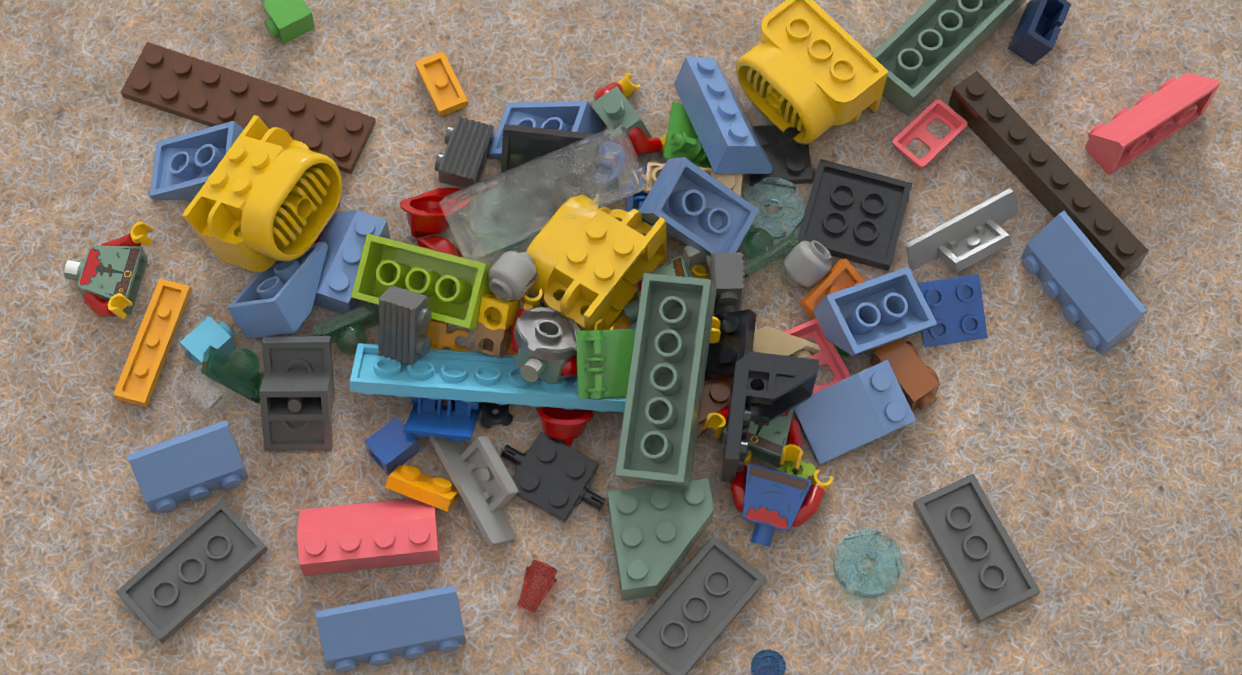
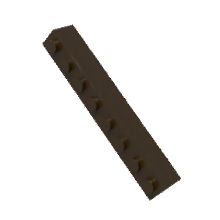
M978 71L953 88L948 105L967 121L968 127L1054 218L1062 211H1065L1121 279L1141 265L1149 250Z

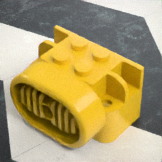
M785 0L768 13L761 23L759 43L742 55L736 62L738 81L750 101L783 133L789 127H797V130L801 133L793 139L799 144L812 143L833 125L840 126L848 122L851 124L856 123L861 118L862 111L867 107L875 113L879 109L889 72L813 0Z
M254 115L182 216L220 260L253 272H263L271 268L277 260L284 262L296 260L311 248L339 205L342 194L341 173L336 163L330 157L311 151L303 142L293 140L288 132L282 128L274 127L269 129L259 116Z
M576 194L570 197L556 211L525 252L533 258L535 262L534 267L538 274L536 283L530 288L528 294L536 298L541 288V302L545 304V308L561 312L560 316L565 319L569 316L576 322L580 331L594 330V325L599 319H604L605 322L602 330H610L612 325L623 316L625 312L624 306L637 299L636 283L638 280L643 278L644 273L649 274L668 259L666 220L660 217L652 227L642 221V213L637 209H632L629 213L621 209L610 210L584 194Z

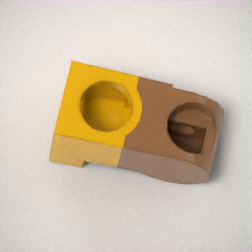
M489 292L481 297L475 338V350L477 352L500 359L505 357L511 342L510 329L515 319V313L520 308L521 299L505 301L497 297L493 292Z

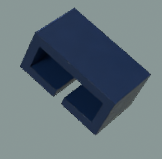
M1031 0L1028 2L1008 49L1030 64H1035L1053 49L1061 30L1059 27L1063 25L1071 3L1067 0Z

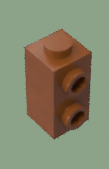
M902 338L882 345L873 351L870 364L875 366L888 360L912 411L918 407L921 411L925 410L936 401L937 398L935 396L940 386L939 378L930 366L926 367L920 360L917 349L910 341L906 342Z

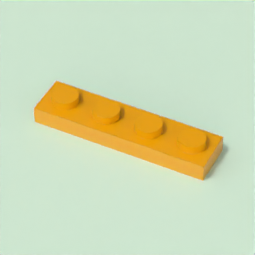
M159 278L113 396L116 400L148 407L192 294L190 286Z

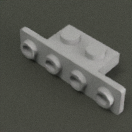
M1009 188L908 242L905 247L909 267L915 270L940 257L958 273L1010 245L1009 234L998 225L1017 215L1015 191Z
M488 435L478 437L468 448L463 441L454 442L446 437L430 436L429 439L488 546L493 547L512 542L516 535L501 509L519 490Z

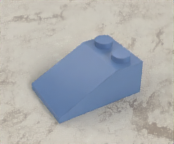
M588 101L507 103L489 155L501 160L503 128L505 124L600 134L603 122Z
M235 121L158 141L156 143L150 197L153 199L193 200L244 129Z
M681 157L667 160L639 211L642 213V218L652 225L660 217L665 219L667 234L711 257L713 253H736L759 209L688 159Z
M326 242L314 243L303 256L296 260L288 262L277 260L268 270L258 272L227 307L247 339L264 338L280 334L292 335L302 328V323L311 313L328 250Z
M888 360L812 394L811 398L793 408L797 421L819 465L916 421Z

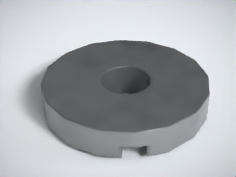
M539 307L528 309L523 312L522 317H518L514 327V339L519 347L531 356L541 360L559 361L568 359L576 353V331H580V328L569 316L565 319L560 316L561 312L555 309ZM543 332H548V333H551L552 335H547V334H544Z

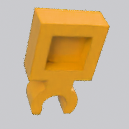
M430 320L427 327V336L431 339L429 349L444 350V346L455 351H467V346L457 344L456 338L458 336L469 337V329L458 327L450 331L447 330L448 323Z

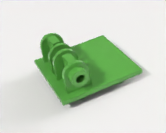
M673 101L663 158L668 160L685 157L698 167L712 168L684 106Z
M636 329L576 331L578 399L627 396Z

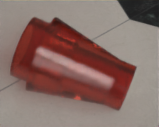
M533 559L531 565L526 566L517 606L536 613L539 605L558 580L555 578L558 570Z

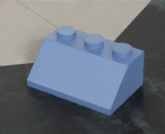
M358 210L336 213L332 216L318 243L326 242L328 250L313 305L353 318L361 300L352 298L351 294L367 233L389 239L390 233L387 220Z
M909 267L826 295L813 310L826 339L851 356L861 354L937 325Z
M227 420L127 455L145 503L151 512L166 513L172 511L177 507V503L188 499L190 501L205 499L210 495L209 492L219 488L225 490L236 488L242 484V480L249 478L237 442Z

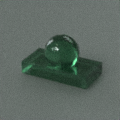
M763 228L748 230L742 240L744 252L752 259L744 263L745 278L797 246L799 241L795 234L792 233L773 245L772 235Z
M368 303L312 326L311 329L313 336H331V344L336 343L337 348L342 353L352 356L356 354L358 343L367 344L368 337L365 330L379 325V320L373 303Z
M209 346L203 355L201 373L258 404L260 403L259 391L264 375L258 372L260 362L257 354L250 349L240 348L227 355Z

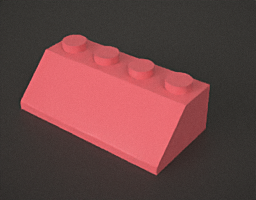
M1186 73L1178 79L1172 77L1155 94L1152 95L1150 92L1145 94L1138 100L1136 106L1130 110L1124 108L1108 124L1100 123L1094 127L1088 134L1090 138L1085 149L1109 176L1203 115L1220 83L1216 79Z
M413 498L300 510L297 530L299 566L304 576L441 562L436 507Z

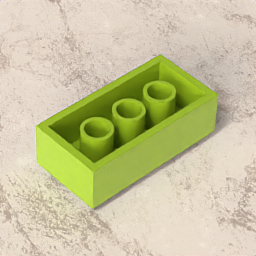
M367 233L351 297L379 305V298L391 286H396L428 296L429 304L427 308L432 311L431 319L477 330L481 297L492 292L489 287L488 273L493 265Z

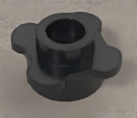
M480 402L479 409L482 410L483 416L480 420L481 425L486 429L499 424L509 426L513 422V416L509 413L510 404L499 405L496 403ZM497 409L499 412L498 414H493L492 411Z

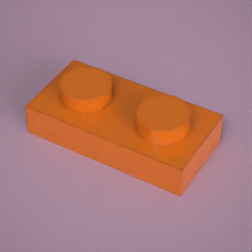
M840 259L799 304L812 319H815L813 310L826 295L865 281L847 259Z

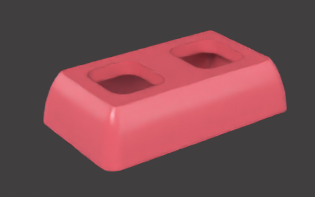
M936 99L893 139V146L918 169H922L966 128L968 123L942 100ZM935 119L940 120L950 129V132L943 139H937L927 130V126ZM913 139L921 140L930 149L921 159H918L906 149V146Z
M816 318L785 331V333L802 339H814L821 351L811 356L812 359L819 360L818 367L827 365L834 375V380L822 386L815 384L812 394L851 376L834 344L826 339Z

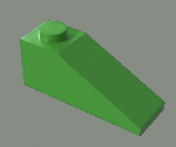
M264 0V8L267 15V20L264 21V24L272 37L278 36L282 44L315 28L312 12L304 0Z

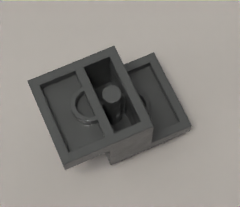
M331 336L264 337L262 348L265 373L259 391L264 450H332L331 411L335 397Z

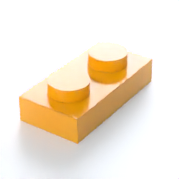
M444 51L415 62L416 70L439 117L468 107V100Z
M399 465L388 475L385 486L387 489L446 512L457 502L459 497L456 486L452 485L449 480L425 475L418 468L410 465Z

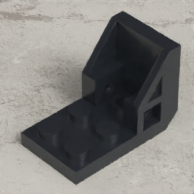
M751 351L736 362L731 387L721 482L734 483L736 472L743 473L750 421L770 423L811 398L818 374L819 360ZM749 403H758L759 405L752 406Z

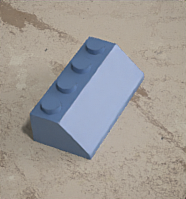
M686 57L674 82V87L714 173L771 174L773 168L730 80L714 58Z
M1065 211L1059 213L1027 243L1021 256L1025 269L1032 275L1036 274L1041 280L1046 295L1051 299H1056L1063 307L1062 311L1065 318L1072 324L1076 323L1083 332L1084 341L1090 348H1096L1102 355L1133 334L1146 313V308Z
M456 585L315 611L325 662L329 669L335 668L336 672L354 670L356 664L370 662L372 666L384 665L391 661V657L404 655L405 659H416L424 656L425 651L438 648L439 652L442 653L452 652L460 648L459 644L466 643Z

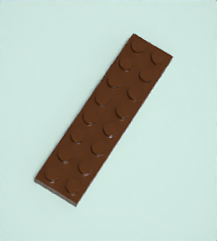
M149 42L143 48L121 90L122 97L209 127L235 121L245 129L253 116L257 115L269 129L278 127L286 130L293 140L303 142L313 152L330 157L340 171L352 174L376 123L375 117Z

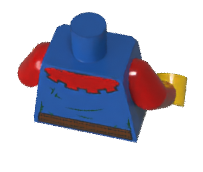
M748 450V456L744 461L743 473L736 472L735 482L729 483V488L735 508L743 513L742 518L756 522L751 542L770 547L775 528L789 532L791 527H800L817 512L825 492L833 482V477L830 476L828 482L823 483L817 478L820 470H816L811 480L753 464L751 463L752 453Z

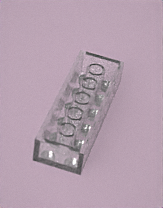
M620 123L447 195L440 202V206L463 257L476 260L538 234L561 205L570 197L583 195L592 200L583 207L558 219H575L646 190L649 182L624 123Z

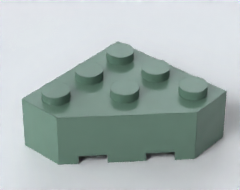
M708 478L691 480L690 488L653 485L607 492V507L622 601L656 596L674 570L677 569L702 533L711 524L714 507Z

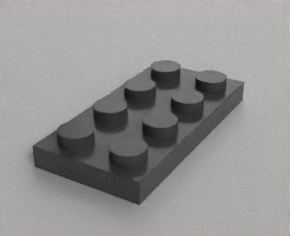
M974 474L914 501V509L978 623L1023 603L1041 592Z
M220 500L120 587L116 593L163 644L266 553L268 549L242 520Z
M713 536L626 635L625 641L666 675H687L764 585L767 578Z

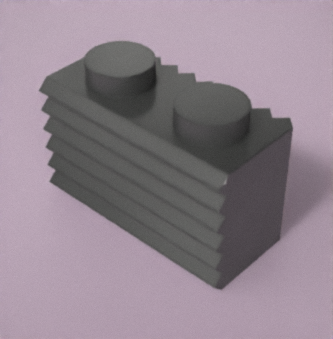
M460 116L457 118L454 127H448L445 135V144H447L445 153L440 152L435 162V171H438L440 183L476 192L495 138L494 126L480 123L479 121L475 122Z
M742 253L711 254L709 279H711L716 287L713 314L742 310L746 287L744 279L745 261Z
M391 286L379 298V356L390 357L391 360L396 359L397 362L402 361L403 364L408 363L410 366L414 365L421 356L427 354L431 343L430 337L427 336V327L432 316L431 309L427 308L429 304L428 296Z

